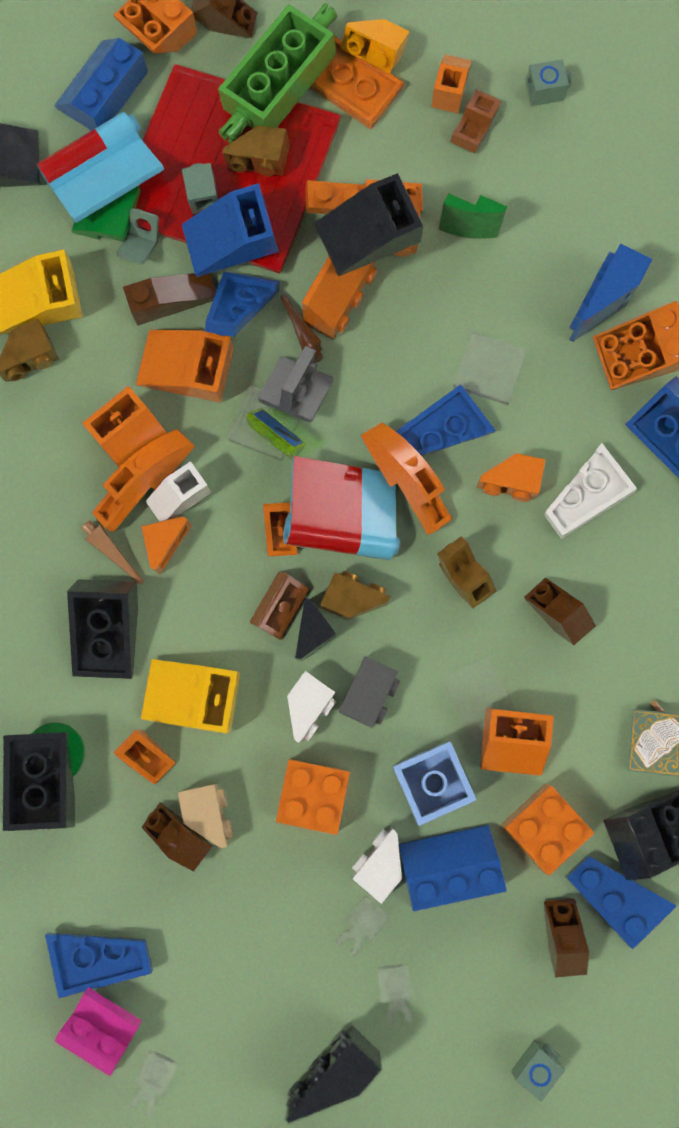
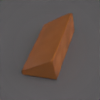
M278 572L252 616L250 623L281 640L310 588L292 576Z

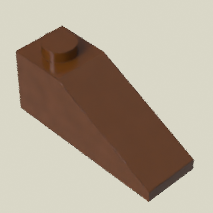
M195 273L152 277L123 287L131 313L138 326L212 302L217 291L211 273L196 277Z

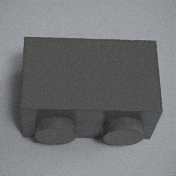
M365 656L339 713L370 728H373L374 723L381 725L388 709L383 706L387 695L393 697L400 683V680L396 679L398 671Z

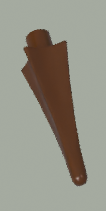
M285 294L281 295V301L293 324L302 351L305 346L316 350L314 363L323 359L321 353L323 349L320 346L322 341L301 318Z

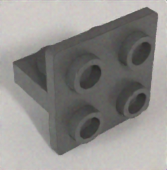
M305 346L297 362L283 356L280 357L260 392L258 401L311 423L326 397L334 378L317 371L318 364L314 363L316 350Z

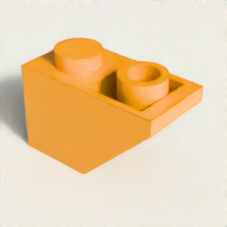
M386 19L348 22L340 49L390 74L403 55L410 31Z

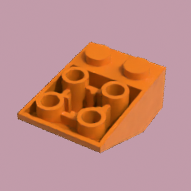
M677 300L592 336L611 390L679 370V303Z
M149 330L136 386L221 403L234 351L231 336H221L216 333L200 330Z

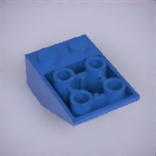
M259 183L228 193L182 224L196 277L279 252Z
M621 243L615 254L609 251L569 327L574 330L569 340L575 341L623 309L640 285L653 259Z

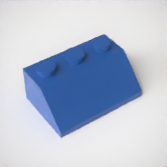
M120 38L101 41L55 103V108L91 131L114 118L148 73L143 52Z
M675 376L625 425L679 478V378Z
M489 825L398 844L413 912L507 891L500 859Z

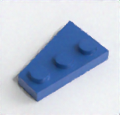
M224 271L205 322V332L235 337L279 292L280 282Z
M460 384L396 432L412 445L421 456L493 434L496 430Z
M588 855L565 876L631 949H634L677 907V905L638 883L626 880L622 874Z
M61 933L45 934L58 998L84 992L88 987L96 989L153 972L145 939Z

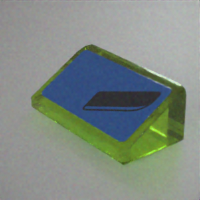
M260 408L246 415L248 426L290 460H292L293 456H297L305 447L306 443L264 409Z

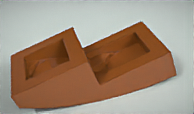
M476 89L465 108L462 119L452 134L450 142L475 154L491 126L502 101Z

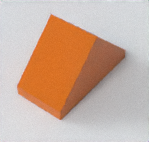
M291 502L263 504L268 557L297 555V546L284 544L283 541L286 518L290 513Z
M182 516L141 526L150 568L158 574L162 573L192 526L188 519Z
M135 730L113 752L115 756L154 785L176 763L144 730Z

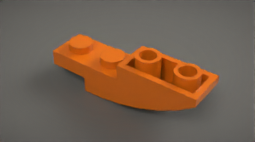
M366 179L364 185L308 180L306 183V213L327 214L368 185L379 180ZM403 182L408 195H419V210L422 213V183Z
M383 422L360 435L389 486L391 487L398 483L427 535L436 532L452 520L439 497V494L445 491V488L428 463L412 445Z
M175 429L138 450L102 485L108 493L93 510L92 514L105 529L114 533L149 488L152 487L156 490L166 477L174 473L195 445L178 429Z

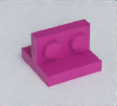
M88 987L73 1014L61 1028L54 1041L103 1073L111 1076L142 1020Z

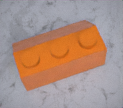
M328 256L302 301L303 320L305 323L333 340L338 332L343 333L349 323L350 317H348V314L352 307L358 308L364 296L363 288L366 283L371 285L377 274L378 269L375 268L376 261L338 277Z

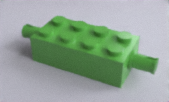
M327 3L322 4L321 8L311 19L288 4L218 88L223 109L232 115L219 130L220 136L225 141L228 140L229 144L235 141L246 126L252 129L257 125L277 128L336 56L334 33L327 29L332 21L337 18V13L332 6L328 8Z

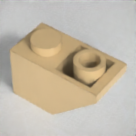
M218 783L178 792L183 823L219 848L230 845L229 839L234 836L230 819L225 820L223 808L227 807L225 790L219 789Z

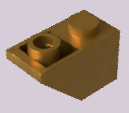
M257 125L224 147L223 156L227 167L236 172L253 171L259 172L264 176H283L290 146L287 131L282 128Z
M39 319L11 330L0 355V377L5 382L21 380L26 376V373L35 369H45L52 365L53 361L59 359L49 335Z
M343 571L342 574L335 572L320 607L332 614L350 620L386 606L391 596L386 594L387 589L377 584L370 583L368 587L359 583V577L352 573Z

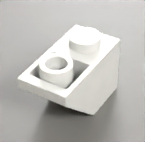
M190 461L166 477L146 500V503L161 522L176 518L212 492Z
M306 671L287 696L294 740L298 743H301L303 739L307 741L311 739L319 727L315 724L321 713L327 716L337 702L333 699L336 693Z
M392 827L387 832L382 829L371 843L375 847L370 854L366 856L363 853L352 866V869L355 871L352 879L381 904L402 879L398 834Z

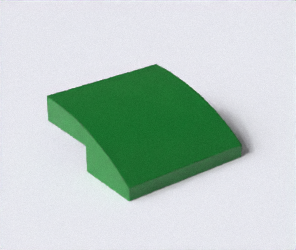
M136 186L77 223L74 222L71 230L72 233L100 240L102 236L124 242L130 227V211L132 208H136L141 193L140 186Z
M448 193L443 203L439 230L466 238H497L507 206L482 195L479 196L476 205Z

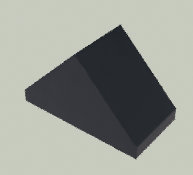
M308 598L304 599L295 655L297 661L305 660L336 637L335 631L313 601Z

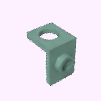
M132 208L130 211V234L117 251V257L143 265L158 244L159 217ZM137 219L147 220L151 225V230H142L137 224Z

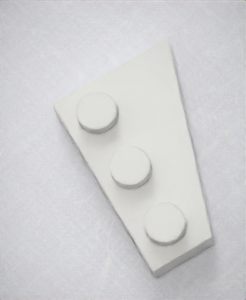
M601 443L588 462L579 470L575 478L546 510L544 516L559 537L563 539L633 495L637 488L603 443Z

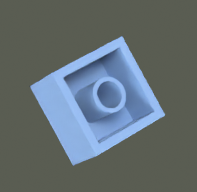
M451 741L444 742L392 765L418 826L476 801Z

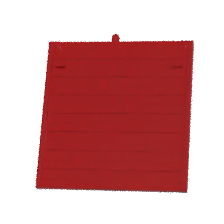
M174 64L142 140L160 161L165 170L139 185L141 193L135 209L159 217L158 235L186 243L182 224L196 214L192 213L187 199L182 169L197 163H211L219 199L232 191L259 183L279 252L244 263L280 274L306 209V183L308 180L316 181L319 178L338 130L341 115L297 102L277 127L286 129L290 144L283 176H264L259 172L253 171L236 172L227 167L223 156V149L229 143L228 140L225 141L219 134L220 128L232 116L223 109L218 88L226 79ZM246 126L245 129L236 139L250 131L252 128ZM137 219V224L141 229L151 230V225L147 220Z

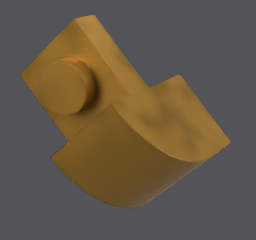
M462 536L437 553L441 562L438 565L442 572L472 609L496 592L490 574L475 560L468 542Z

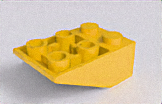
M65 250L36 255L0 273V335L10 333L11 330L36 319H39L44 326L83 317L73 264Z
M151 659L141 719L231 734L241 673L207 666Z

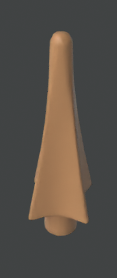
M90 520L81 527L88 535L84 540L115 562L137 584H142L143 579L124 558L101 525L96 527Z

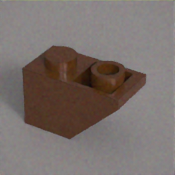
M193 0L190 9L194 14V19L208 30L243 38L252 37L258 14L256 10L243 0Z
M546 577L524 596L525 600L545 622L573 646L596 626L582 602Z
M161 802L142 825V829L169 859L193 872L212 848V845L203 836L186 826L180 816Z
M575 898L544 901L548 948L555 978L587 975L589 949Z

